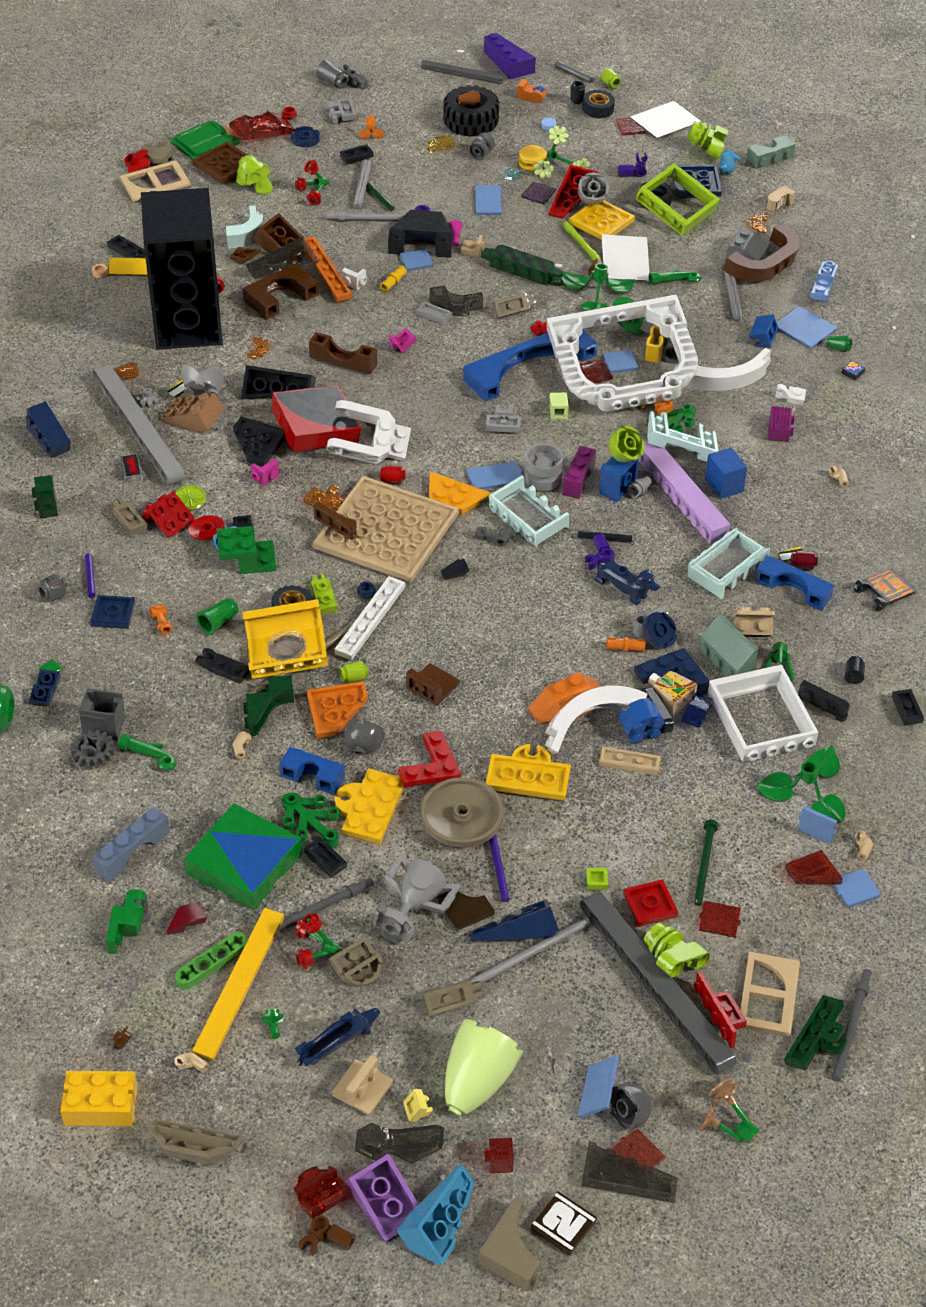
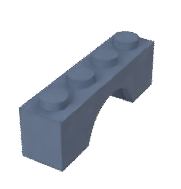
M155 807L148 810L92 856L95 872L106 881L111 882L125 870L129 857L139 846L147 842L157 844L170 833L168 817Z

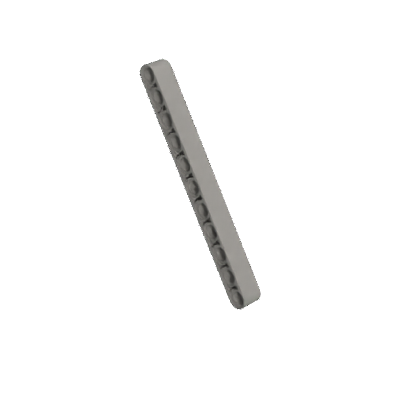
M107 364L93 369V375L97 384L167 485H171L185 480L182 467L112 366Z

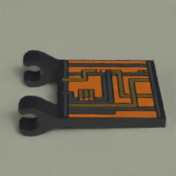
M893 569L865 580L859 579L856 581L857 586L854 587L857 593L870 588L878 596L875 599L876 605H873L876 611H881L887 605L911 596L916 592Z

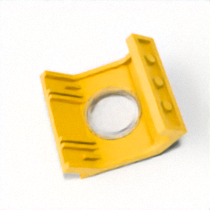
M318 599L242 612L248 640L250 660L248 666L252 679L328 666Z

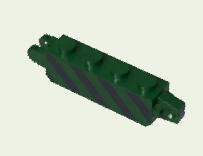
M498 245L495 249L485 247L481 252V258L490 261V267L546 286L548 284L559 286L563 283L560 278L563 276V271L555 268L553 261L505 245Z

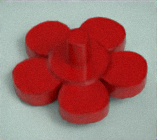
M536 321L535 325H532L530 329L536 336H540L541 333L545 334L547 333V322L542 324V321Z

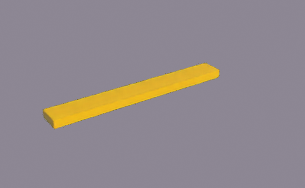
M267 908L263 909L192 1053L201 1058L214 1061L284 920V914Z

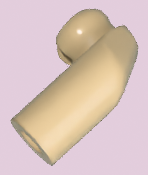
M835 465L828 468L829 475L839 480L841 487L845 488L849 485L846 472Z
M245 731L238 733L232 744L237 759H243L246 756L243 745L251 741L250 733Z
M859 830L855 833L856 843L860 847L857 856L860 860L865 861L873 848V842L864 831Z
M192 1052L178 1055L174 1059L175 1065L180 1069L195 1067L201 1073H204L209 1067L206 1061Z

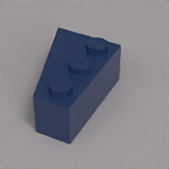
M44 401L27 408V416H25L26 428L42 446L44 452L53 458L70 451L71 441L47 402Z

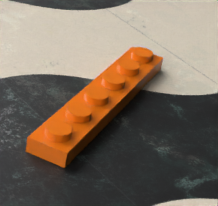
M316 237L301 239L300 245L336 302L352 299L351 291Z

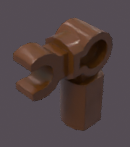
M317 1215L312 1219L308 1236L300 1240L299 1248L303 1250L305 1245L311 1244L312 1247L309 1252L313 1256L318 1250V1242H321L327 1236V1240L346 1250H350L355 1242L356 1235L336 1224L330 1225L326 1216Z

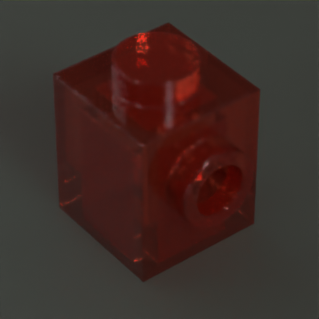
M512 1138L489 1139V1148H484L485 1162H489L490 1173H513L514 1153Z

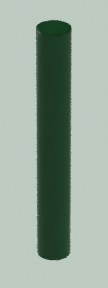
M367 183L366 187L389 211H393L395 207L372 183Z

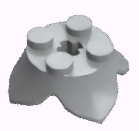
M183 364L181 377L186 395L198 396L204 393H215L218 396L220 392L226 389V385H222L224 374L221 367H210L199 373L194 366Z

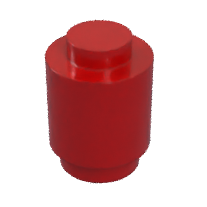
M386 465L380 469V480L385 481V483L402 484L403 480H406L407 472L403 469V466Z

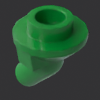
M279 1009L266 1010V1014H262L263 1023H269L272 1039L280 1037L277 1023L283 1022L284 1014H279Z

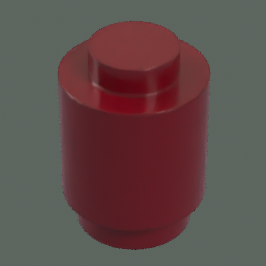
M796 550V552L791 553L790 565L795 568L813 570L814 566L818 564V555H815L814 551Z

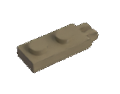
M523 293L492 302L496 317L500 318L532 309L531 305L537 304L536 300L532 302L529 300L535 298L534 294L528 296V293Z
M120 498L117 500L118 504L116 501L111 502L113 514L131 536L147 529V523L129 501L124 502Z
M469 979L422 993L427 1014L431 1016L476 1002L475 997L483 995L482 990H473L481 987L480 981L472 983Z

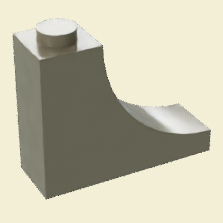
M516 1196L480 1249L478 1263L528 1292L531 1286H536L541 1279V1261L530 1254L519 1236L518 1222L523 1213L524 1200Z

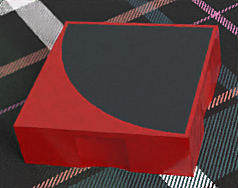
M338 385L273 392L271 410L278 424L284 430L285 437L293 452L327 447L328 440L331 438L359 444L361 426L358 421L334 411L337 401H346Z

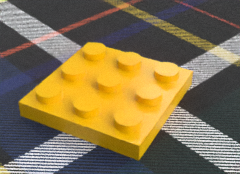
M606 201L597 205H587L569 218V224L602 240V235H616L635 221L634 215Z

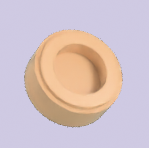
M96 264L92 267L93 276L96 278L106 277L109 274L108 267L105 264Z

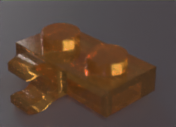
M334 484L330 485L326 492L313 487L304 497V503L313 506L319 501L335 512L341 506L343 500L338 498L339 493L336 490L339 487Z

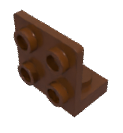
M431 663L421 672L411 668L406 672V689L436 706L460 684L459 679Z

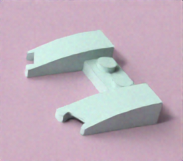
M650 412L648 444L665 448L666 443L674 447H683L687 451H695L697 459L706 462L708 454L718 451L715 431L712 433L703 432L704 425L699 423L697 426V437L669 429L667 413L662 412L660 416L655 418L654 412Z

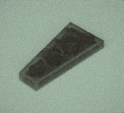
M301 237L246 264L253 278L258 279L269 276L295 263L300 267H304L305 264L312 262L316 264L319 262L304 237Z
M589 1140L581 1186L675 1203L678 1177L652 1166H643L633 1158H624L617 1155L616 1151L609 1148L605 1150L596 1146L597 1143Z

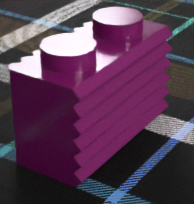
M771 406L768 440L789 442V436H793L794 426L791 425H794L795 415H792L791 407Z

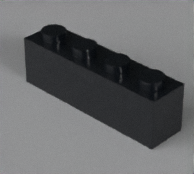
M246 365L241 399L273 396V392L315 388L316 377L308 374Z

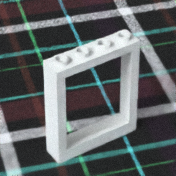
M782 664L709 681L708 695L742 762L754 761L759 758L771 757L776 754L810 748L816 745L818 731ZM777 687L801 733L747 746L723 699Z

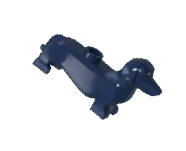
M612 560L601 562L597 566L598 572L594 580L602 585L604 584V579L609 580L621 592L630 594L629 601L635 605L641 603L640 597L643 599L647 597L649 589L652 591L660 589V585L654 579L653 572L649 569L636 575L629 571L627 567L620 566Z
M377 1008L362 1013L357 1009H354L352 1013L348 1011L340 1017L339 1021L330 1025L314 1040L308 1043L304 1041L295 1048L298 1055H300L297 1061L298 1066H302L303 1063L306 1067L308 1065H315L360 1033L362 1035H369L371 1033L370 1028L379 1016L380 1011Z

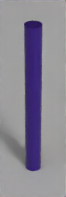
M495 834L489 842L501 901L508 902L510 898L497 835Z

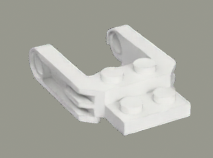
M345 400L336 402L335 412L349 416L351 419L376 424L372 446L331 438L327 444L328 452L373 464H378L387 457L400 461L405 460L411 432L410 427L395 424V419L389 411Z

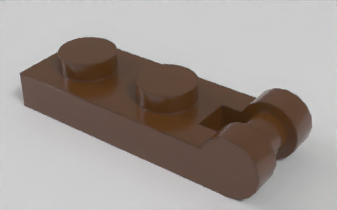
M319 501L313 505L314 519L350 540L357 537L356 520L345 518L342 514L335 512Z

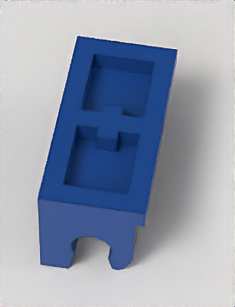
M774 314L756 317L749 335L750 340L759 339L761 341L754 344L755 347H771L778 330Z

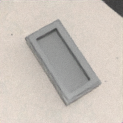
M425 301L416 309V315L444 325L452 317L451 311Z

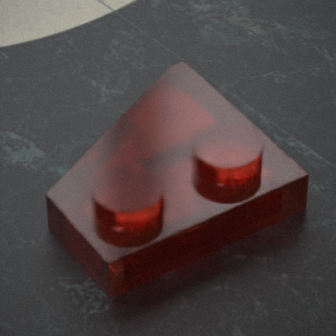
M822 850L786 863L785 866L786 871L796 884L840 885L843 881L842 876Z

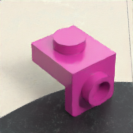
M407 328L395 338L391 334L388 335L391 340L389 344L394 350L399 349L402 353L417 341L416 337Z
M273 459L261 468L256 464H252L251 476L253 480L265 486L279 476V463Z

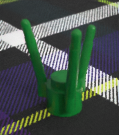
M777 642L773 645L772 651L769 652L764 668L770 666L772 659L777 661L779 665L785 660L789 679L793 682L788 646L783 642Z

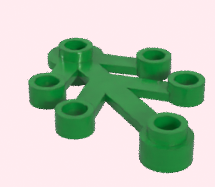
M686 404L678 410L667 413L668 428L673 426V430L684 433L683 426L680 423L681 419H684L685 427L694 426L695 421L693 417L695 416L696 408Z
M291 792L282 797V806L286 810V815L282 819V826L285 830L294 828L295 821L293 816L296 811L300 815L295 835L302 838V842L308 839L307 823H309L332 849L338 846V833L334 830H328L316 818L336 821L340 817L339 809L337 807H330L327 811L307 810L303 807L315 806L319 809L324 808L327 805L324 795H317L315 798H301L299 794Z

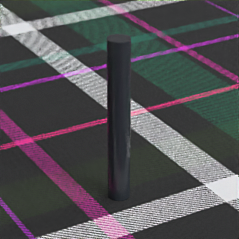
M578 531V538L593 539L595 535L602 533ZM603 533L606 540L632 542V535Z

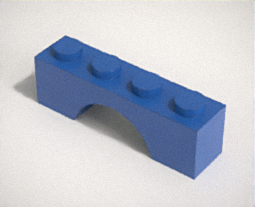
M767 556L757 569L756 582L771 589L780 585L796 587L804 594L805 604L822 611L832 598L834 584L773 557Z

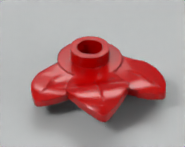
M141 149L137 153H130L125 157L124 161L129 173L143 170L150 166V160L146 158L148 150Z

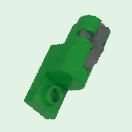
M132 889L127 891L122 906L112 907L106 938L108 954H117L118 945H122L123 936H137L142 924L148 922V898L143 890Z

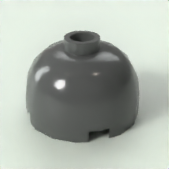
M358 719L349 720L344 733L348 747L360 756L375 752L384 740L385 732H383V728L364 720L363 724L357 723Z
M630 1082L613 1087L610 1099L612 1111H609L615 1124L623 1130H632L643 1125L651 1114V1099L647 1092L640 1085Z

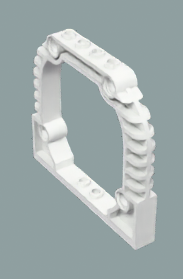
M677 295L547 318V332L556 359L558 358L566 385L576 397L581 400H587L589 404L598 405L602 411H613L676 399L681 395V389L686 387L696 374L698 357ZM646 317L647 322L660 327V334L663 337H670L680 363L677 370L664 373L660 380L616 387L609 383L596 385L586 379L581 371L576 354L579 351V337L582 334V328Z

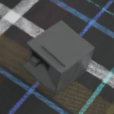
M87 688L79 708L82 731L85 735L88 734V730H91L92 733L99 730L100 734L106 732L107 737L111 736L112 739L118 740L126 719L122 693Z

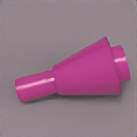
M452 220L448 225L453 232V246L457 247L463 224L458 220Z

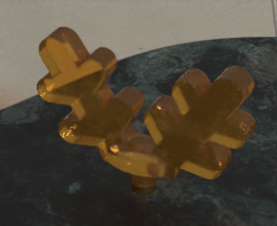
M760 212L759 215L755 213L752 218H748V221H751L753 229L757 228V232L766 233V225L761 224V221L766 222L769 215L763 214V212Z
M254 337L253 345L257 346L256 351L250 350L247 358L257 359V356L263 357L267 350H271V347H268V340L265 339L263 341V337Z

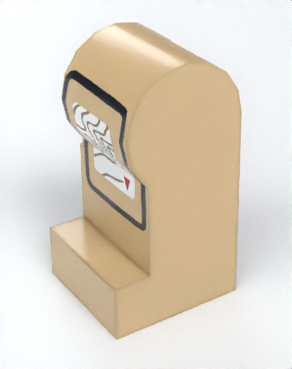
M782 186L769 194L767 210L776 212L786 204L789 206L794 204L795 191Z

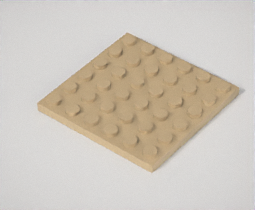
M362 476L336 511L347 519L356 520L357 537L350 540L325 526L313 542V548L412 582L458 516L459 508Z

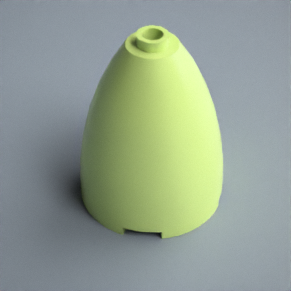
M469 1019L463 1020L456 1034L445 1076L446 1105L449 1107L448 1111L458 1117L461 1114L466 1115L493 1096L508 1079L523 1054V1050L516 1049L517 1043L505 1034L492 1027L476 1026V1021Z

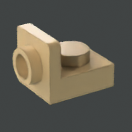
M479 235L478 241L464 240L461 254L479 257L481 251L485 248L483 235Z

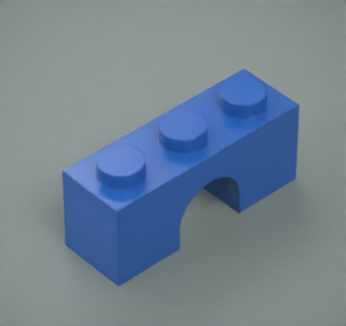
M289 747L279 763L281 777L299 782L302 776L315 774L316 789L332 795L336 794L345 779V765L293 747Z

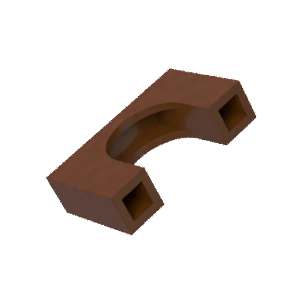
M295 263L243 287V299L267 320L280 314L279 301L271 295L272 292L281 289L291 290L307 301L319 295V284L317 280Z

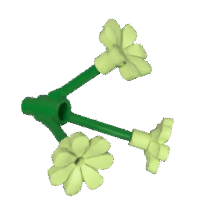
M554 126V129L550 128L549 130L551 134L549 139L554 141L552 148L547 151L545 162L540 159L538 164L533 166L536 169L535 175L540 174L541 179H544L545 175L547 178L551 177L553 166H549L550 160L558 159L567 164L587 168L590 165L586 158L577 162H571L558 156V153L555 151L556 145L559 142L565 143L569 136L568 133H564L566 131L565 127L559 129V126Z

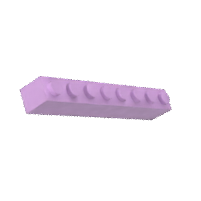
M648 440L644 441L645 449L643 455L639 457V462L643 464L646 471L654 477L656 483H659L664 492L670 496L673 503L682 510L683 515L687 516L692 525L698 529L702 537L709 544L722 539L730 531V523L665 448L648 444Z

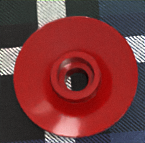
M206 515L195 519L190 524L188 531L190 536L196 540H210L217 534V529L225 528L223 519L218 516Z

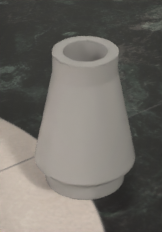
M644 476L641 479L630 482L628 486L630 496L634 498L641 497L651 485V479Z

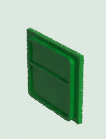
M216 121L202 123L176 134L175 138L170 140L173 145L192 160L225 142L233 146L241 144L240 140L236 137L227 135L225 128Z

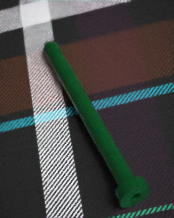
M711 819L704 822L706 834L694 903L697 906H700L703 902L714 832L718 830V822Z

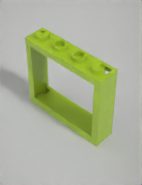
M675 163L639 188L636 197L637 201L681 236L715 212L720 202L717 196ZM670 177L706 205L687 220L651 192Z

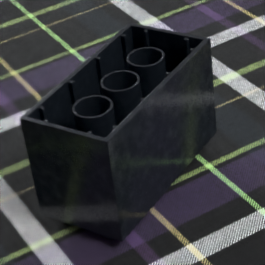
M209 188L141 192L143 242L156 350L223 345Z

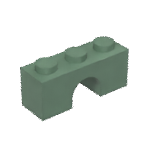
M786 135L773 139L771 148L765 147L761 143L749 146L746 160L758 169L794 157L795 143Z

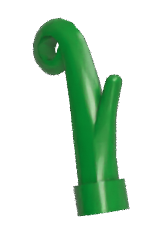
M678 270L670 272L651 271L648 275L651 285L683 279L699 282L702 279L699 273Z
M124 733L119 739V749L130 750L159 759L158 766L163 770H172L177 765L176 759L171 754L161 750L164 746L162 743L139 741L134 739L133 736Z

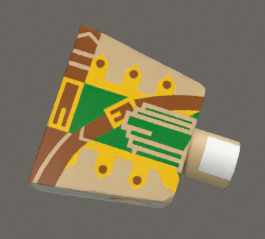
M669 671L662 678L653 673L648 680V683L653 686L672 717L696 697L697 683L673 671Z

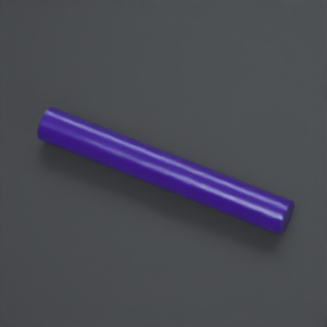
M87 553L85 555L88 596L93 598L96 596L92 554Z

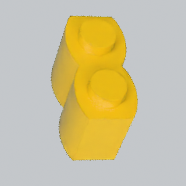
M653 325L650 329L645 353V360L655 363L660 362L662 359V349L666 344V337L660 334V327L657 325Z

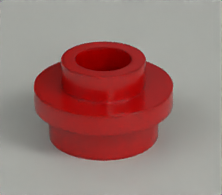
M288 106L284 108L282 116L287 120H292L297 116V111L294 107Z

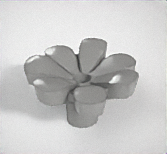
M145 388L144 392L139 393L136 401L141 406L147 404L148 408H152L153 403L157 404L159 402L158 394L152 393L150 388Z

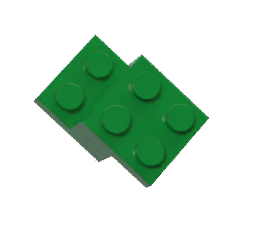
M254 526L217 529L220 560L238 559L240 574L276 571L273 540L255 542Z

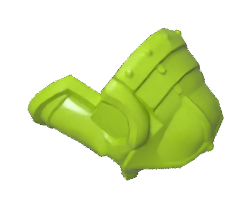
M253 155L241 157L236 182L242 186L254 184L255 190L259 194H270L273 190L272 183L267 177L271 173L267 163L258 161Z

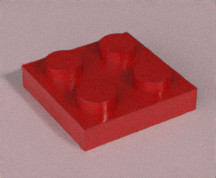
M663 879L623 890L625 900L638 927L678 917V910Z

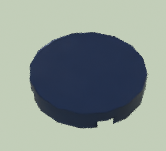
M311 126L297 127L294 132H291V142L298 147L315 146L320 142V132L317 129L314 130Z
M655 611L645 618L643 623L644 635L653 647L666 649L675 643L677 639L675 631L677 628L673 619L668 614Z

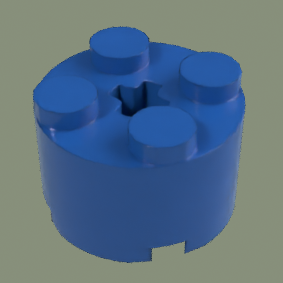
M648 698L639 699L630 703L629 709L626 711L623 709L620 712L619 720L633 744H638L643 739L649 737L655 739L661 735L660 730L663 728L665 721L654 701L651 702Z

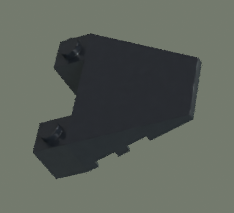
M410 210L389 230L388 254L400 255V253H404L406 239L436 241L435 257L451 258L453 232L442 212Z

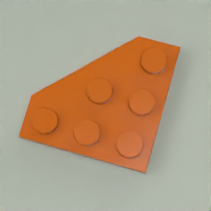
M364 681L306 690L316 738L337 736L346 726L347 722L368 701Z

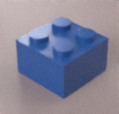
M611 456L610 460L600 468L599 494L618 502L628 492L630 482L637 480L639 458L629 463H623Z

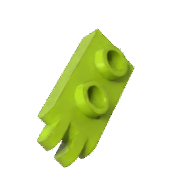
M324 573L320 574V579L317 578V575H313V580L310 581L315 600L318 599L321 614L337 612V604L329 578H325Z

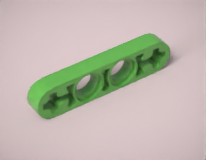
M235 932L181 967L175 974L176 985L183 990L190 989L240 956L247 943L246 935ZM222 951L226 953V956L223 958L215 957L217 952ZM201 963H206L209 965V967L205 970H199L197 968V966Z

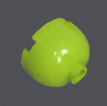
M623 426L610 436L608 448L610 454L617 461L629 463L643 455L645 449L643 438L640 439L637 435L639 432L635 428Z

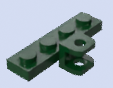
M825 995L821 997L784 1058L786 1065L806 1071L820 1047L822 1051L828 1053H842L847 1044V1038L842 1035L845 1031L844 1026L835 1021L844 1007L843 1000ZM834 1042L840 1043L838 1046L832 1045Z

